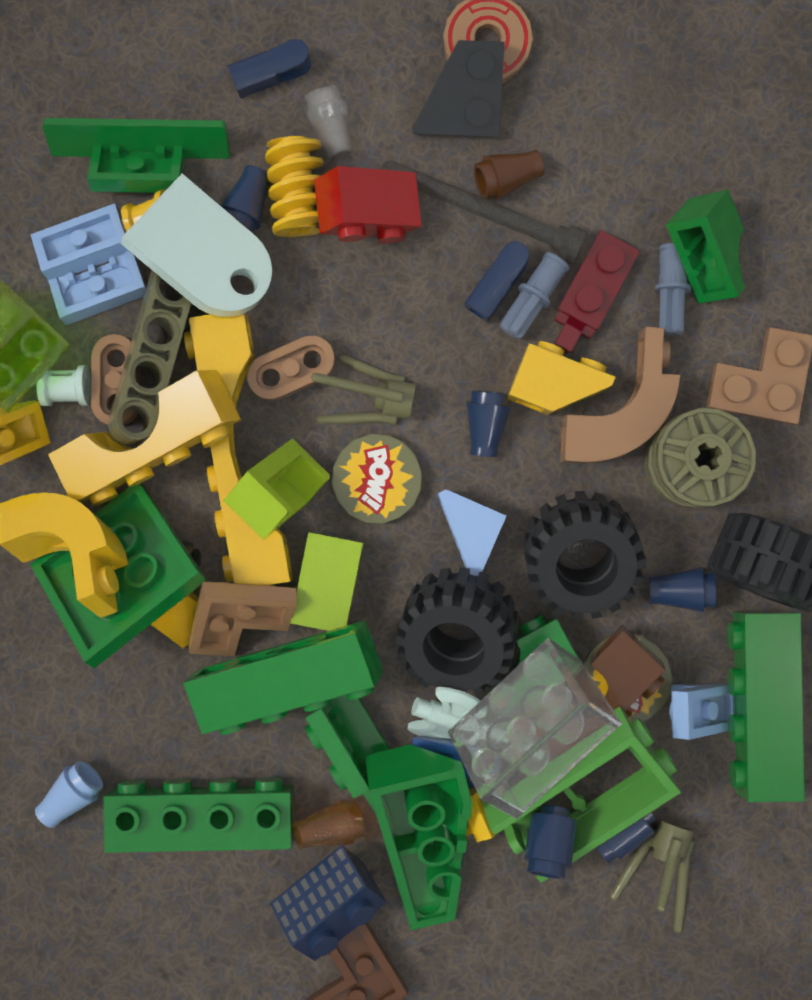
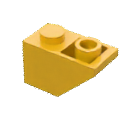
M539 341L538 346L529 343L509 390L508 400L550 415L607 390L613 385L615 376L605 373L607 367L597 361L581 358L579 363L564 357V350L554 344Z

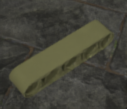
M153 270L150 273L109 416L108 427L111 435L122 444L128 445L139 443L152 434L159 416L158 392L168 387L191 302L181 294L177 301H170L164 298L160 292L159 285L166 281ZM152 324L161 326L167 333V344L154 343L148 337L147 326ZM144 367L152 371L156 379L154 388H144L136 382L134 377L136 368ZM124 411H135L142 417L143 429L140 433H132L123 426L122 414Z

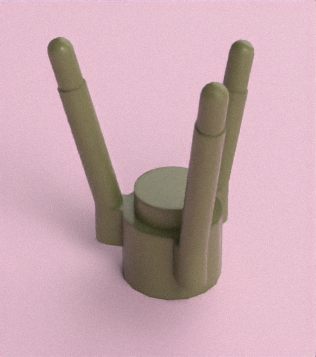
M344 354L339 356L341 363L383 382L379 381L377 387L320 373H313L311 376L312 381L375 396L374 408L382 410V412L320 415L316 417L318 424L381 422L396 425L397 417L409 420L415 384L404 382L405 376L390 374Z
M658 819L656 828L653 829L655 833L638 846L619 877L617 884L610 894V898L612 900L619 898L650 847H653L652 856L666 862L657 903V910L659 912L666 910L676 866H679L674 911V931L681 933L685 916L690 856L694 846V842L691 841L694 831Z

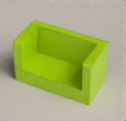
M292 438L248 470L223 501L265 540L301 510L330 479V475Z
M308 532L296 592L297 605L290 624L326 631L348 625L347 622L364 543Z

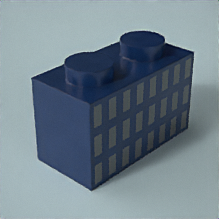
M340 845L274 899L270 905L291 946L313 961H316L321 956L332 952L337 947L338 942L357 926L364 925L370 921L375 912L387 901L360 858L343 845Z

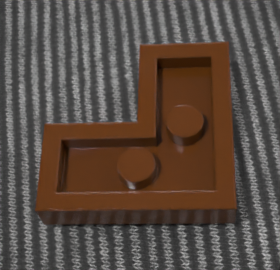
M367 922L352 930L329 953L342 976L313 993L306 1000H401L408 995V987Z

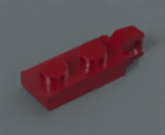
M602 230L599 231L557 309L558 314L554 321L563 325L555 345L562 348L565 354L571 353L580 335L590 340L593 333L599 329L640 253V250Z

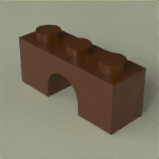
M623 624L591 656V666L604 677L608 684L605 696L596 704L580 705L573 702L559 690L529 721L527 733L551 755H554L611 716L616 715L614 710L619 706L630 718L633 712L629 707L641 695L645 699L651 697L665 680L661 676L665 671L663 661Z

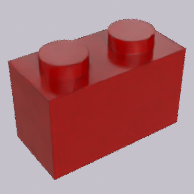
M337 166L314 179L320 234L338 235L341 242H355L366 237H377L378 243L390 244L403 241L405 239L404 234L422 226L416 172Z

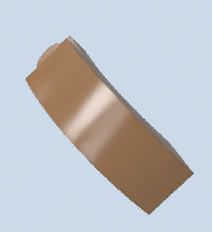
M645 327L638 333L636 383L630 399L622 409L605 416L566 415L562 418L560 463L593 464L608 461L638 448L659 430L672 410L680 382V375L662 374V368H668L670 361V342L664 341V328Z

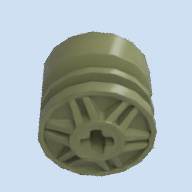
M698 408L667 420L650 438L644 455V470L650 486L663 500L677 507L685 508L713 507L733 500L748 486L755 471L756 449L747 428L737 417L720 409ZM708 450L711 458L706 461V465L698 466L695 459L699 457L701 451Z

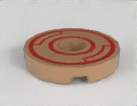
M464 0L455 7L447 18L443 34L445 57L447 60L449 59L458 40L475 41L476 34L481 30H493L499 35L500 41L504 42L503 84L517 74L528 61L533 41L530 21L522 8L512 0Z

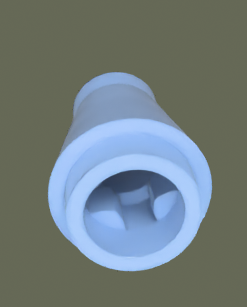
M78 761L74 765H67L43 801L35 808V814L39 821L49 828H54L62 820L96 801L99 797V791L103 788V781L100 775L92 766L82 761Z

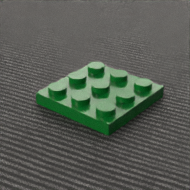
M141 483L128 487L94 514L116 534L127 555L129 565L114 570L119 582V591L115 593L118 612L100 618L77 600L70 551L52 552L39 557L30 564L83 661L94 669L193 592L203 582L207 581L148 490Z

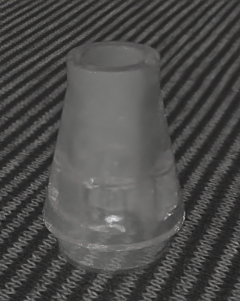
M330 85L305 94L304 98L307 106L303 109L322 142L327 157L336 156L338 152L346 153L353 150L350 141L346 95H341L339 86Z

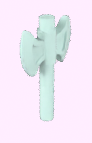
M436 687V696L441 702L433 699L428 701L417 697L413 703L411 714L423 718V720H415L408 723L407 729L418 736L463 742L465 741V734L469 733L535 755H539L543 749L526 732L480 718L487 715L488 708L479 699L464 691L447 687Z

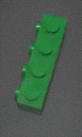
M733 611V622L728 623L726 633L728 647L730 650H734V668H729L727 675L729 694L735 696V714H730L728 720L729 737L731 742H735L736 760H731L729 765L731 787L736 789V793L747 802H805L801 613L791 611Z
M364 620L198 668L183 684L201 733L206 734L219 730L221 735H227L244 728L246 722L261 719V722L264 724L271 723L285 717L289 710L303 707L305 712H310L325 707L331 702L330 699L346 695L348 700L364 697L374 691L373 687H375L384 671L367 622Z
M278 777L258 778L255 780V786H237V779L218 778L210 780L209 787H191V780L171 779L163 782V788H146V781L125 780L118 782V788H113L103 796L104 853L291 849L295 840L294 785H283V779Z

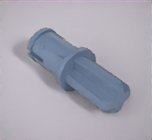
M667 243L659 247V284L655 285L654 291L660 294L659 328H664V335L676 336L684 332L685 295L691 292V286L687 284V275L674 243Z
M545 253L528 282L520 284L518 287L520 294L500 322L501 329L510 337L515 339L523 338L540 310L548 308L550 305L548 298L564 274L568 272L569 265L553 253Z

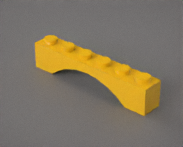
M247 313L234 317H220L209 314L189 318L191 331L184 332L185 347L189 359H196L197 370L218 371L236 408L249 366L255 360ZM233 424L227 428L229 436L214 444L204 446V448L211 447L214 465L207 466L208 482L211 492L219 493L221 510L215 511L216 528L220 538L226 537L229 555L222 557L225 579L228 583L234 582V584L261 586L293 581L286 535L277 529L263 540L223 501L242 478L235 454Z

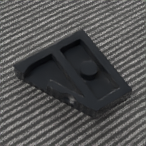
M457 41L413 126V134L500 137L504 42Z

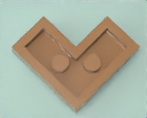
M770 327L766 329L759 371L721 363L714 364L706 408L720 409L728 413L797 425L812 352V335Z
M203 582L189 636V654L235 656L242 629L288 631L297 605L296 588L277 587L274 585L232 584L228 582Z

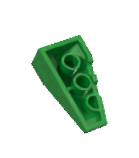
M411 744L365 755L369 792L411 931L454 921L461 885L463 853L466 852L467 846L466 831L468 818H471L473 807L462 762Z

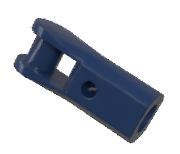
M293 39L269 51L230 64L228 68L239 97L243 98L275 86L279 82H286L303 76L311 67V59L307 45L301 40Z
M512 241L504 246L492 264L491 269L487 270L464 303L466 309L487 323L528 265L529 252L523 243Z

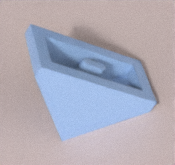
M449 490L439 492L437 496L466 568H470L469 574L478 576L479 572H482L506 515Z

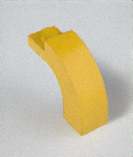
M32 493L0 503V545L23 563L52 552L70 551L77 600L100 618L118 612L115 593L119 591V582L114 570L129 564L122 543L105 523L82 503L68 496L56 493Z

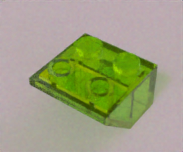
M2 281L0 283V407L5 412H9L72 345L54 324L19 291Z

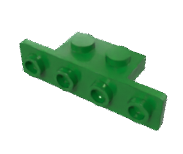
M45 118L42 126L53 157H91L87 176L91 192L155 193L162 189L167 190L181 174L184 175L185 158L229 159L230 157L226 122L222 120Z
M346 695L330 699L331 702L318 710L310 711L305 717L309 723L305 727L307 735L317 750L324 749L331 760L332 765L329 766V769L338 787L341 790L348 789L353 799L363 794L376 815L369 792L365 755L389 750L390 747L360 698L348 700Z

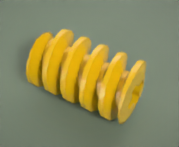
M303 136L279 137L270 140L266 144L270 149L265 154V160L267 164L272 166L267 171V178L274 185L270 187L268 192L271 200L276 202L270 208L271 215L278 220L273 224L272 232L276 236L287 238L319 234L320 230L317 228V223H319L318 212L315 210L317 205L316 194L313 192V188H315L314 179L320 175L312 174L311 170L322 167L324 162L322 158L310 156V152L319 150L322 147V142Z

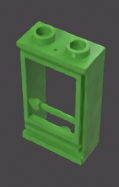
M619 706L614 710L616 715L597 725L514 780L510 785L502 788L495 795H492L490 792L482 797L481 801L490 830L495 835L504 830L513 852L516 855L521 854L526 849L531 813H541L543 803L563 791L570 799L572 807L577 810L569 815V818L577 821L573 863L680 794L681 791L672 774L678 771L675 763L663 747L655 750L651 746L655 740L640 718L631 721ZM627 748L643 766V768L588 804H586L582 795H576L569 787ZM535 875L541 883L548 879L547 877Z

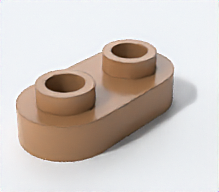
M117 334L107 335L98 340L91 354V408L96 418L105 424L109 423L111 413L110 400L116 395L125 364L124 361L121 366L113 367L110 363V357L114 352L122 351L126 360L131 343L126 337ZM140 367L136 368L134 373L135 380L139 385ZM130 410L124 411L122 414L123 426L132 422L138 413Z
M312 335L305 336L257 357L249 366L247 381L251 390L258 397L267 401H277L316 384L317 382L311 379L313 373L330 376L335 366V355L332 347L325 339ZM311 352L318 353L321 356V363L316 368H308L304 363L306 355ZM270 370L277 371L280 375L278 384L272 387L265 385L263 381L265 373Z

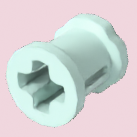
M79 365L76 370H51L50 367H39L36 382L38 400L41 406H52L53 402L78 401L81 406L90 405L91 372L87 365Z

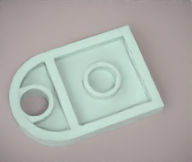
M183 174L170 185L121 239V245L193 305L211 315L234 317L250 311L263 298L271 282V260L263 243ZM236 275L246 276L252 281L254 292L249 295L237 293L231 285V278Z

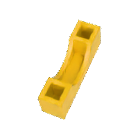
M195 371L158 392L159 416L157 424L150 437L137 448L122 444L107 431L83 434L48 454L68 497L78 502L91 501L93 506L100 505L118 496L116 488L126 482L131 487L154 476L152 468L164 462L166 467H169L189 458L192 455L189 448L202 442L203 446H209L229 436L227 428L241 421V418L218 371Z

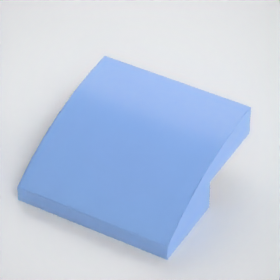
M115 203L30 234L41 272L49 282L59 318L65 326L144 297L147 285L137 258L120 244L122 236L127 231ZM109 261L108 264L102 265V266L97 267V268L95 267V266H98V265H100V264H103V263H106V262ZM87 269H88V271H86V272H83V273H81V274L75 275L76 273H79V272H81V271H84V270H87Z

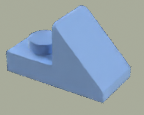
M671 684L669 715L673 738L690 740L728 731L730 714H735V696L729 694L728 684Z

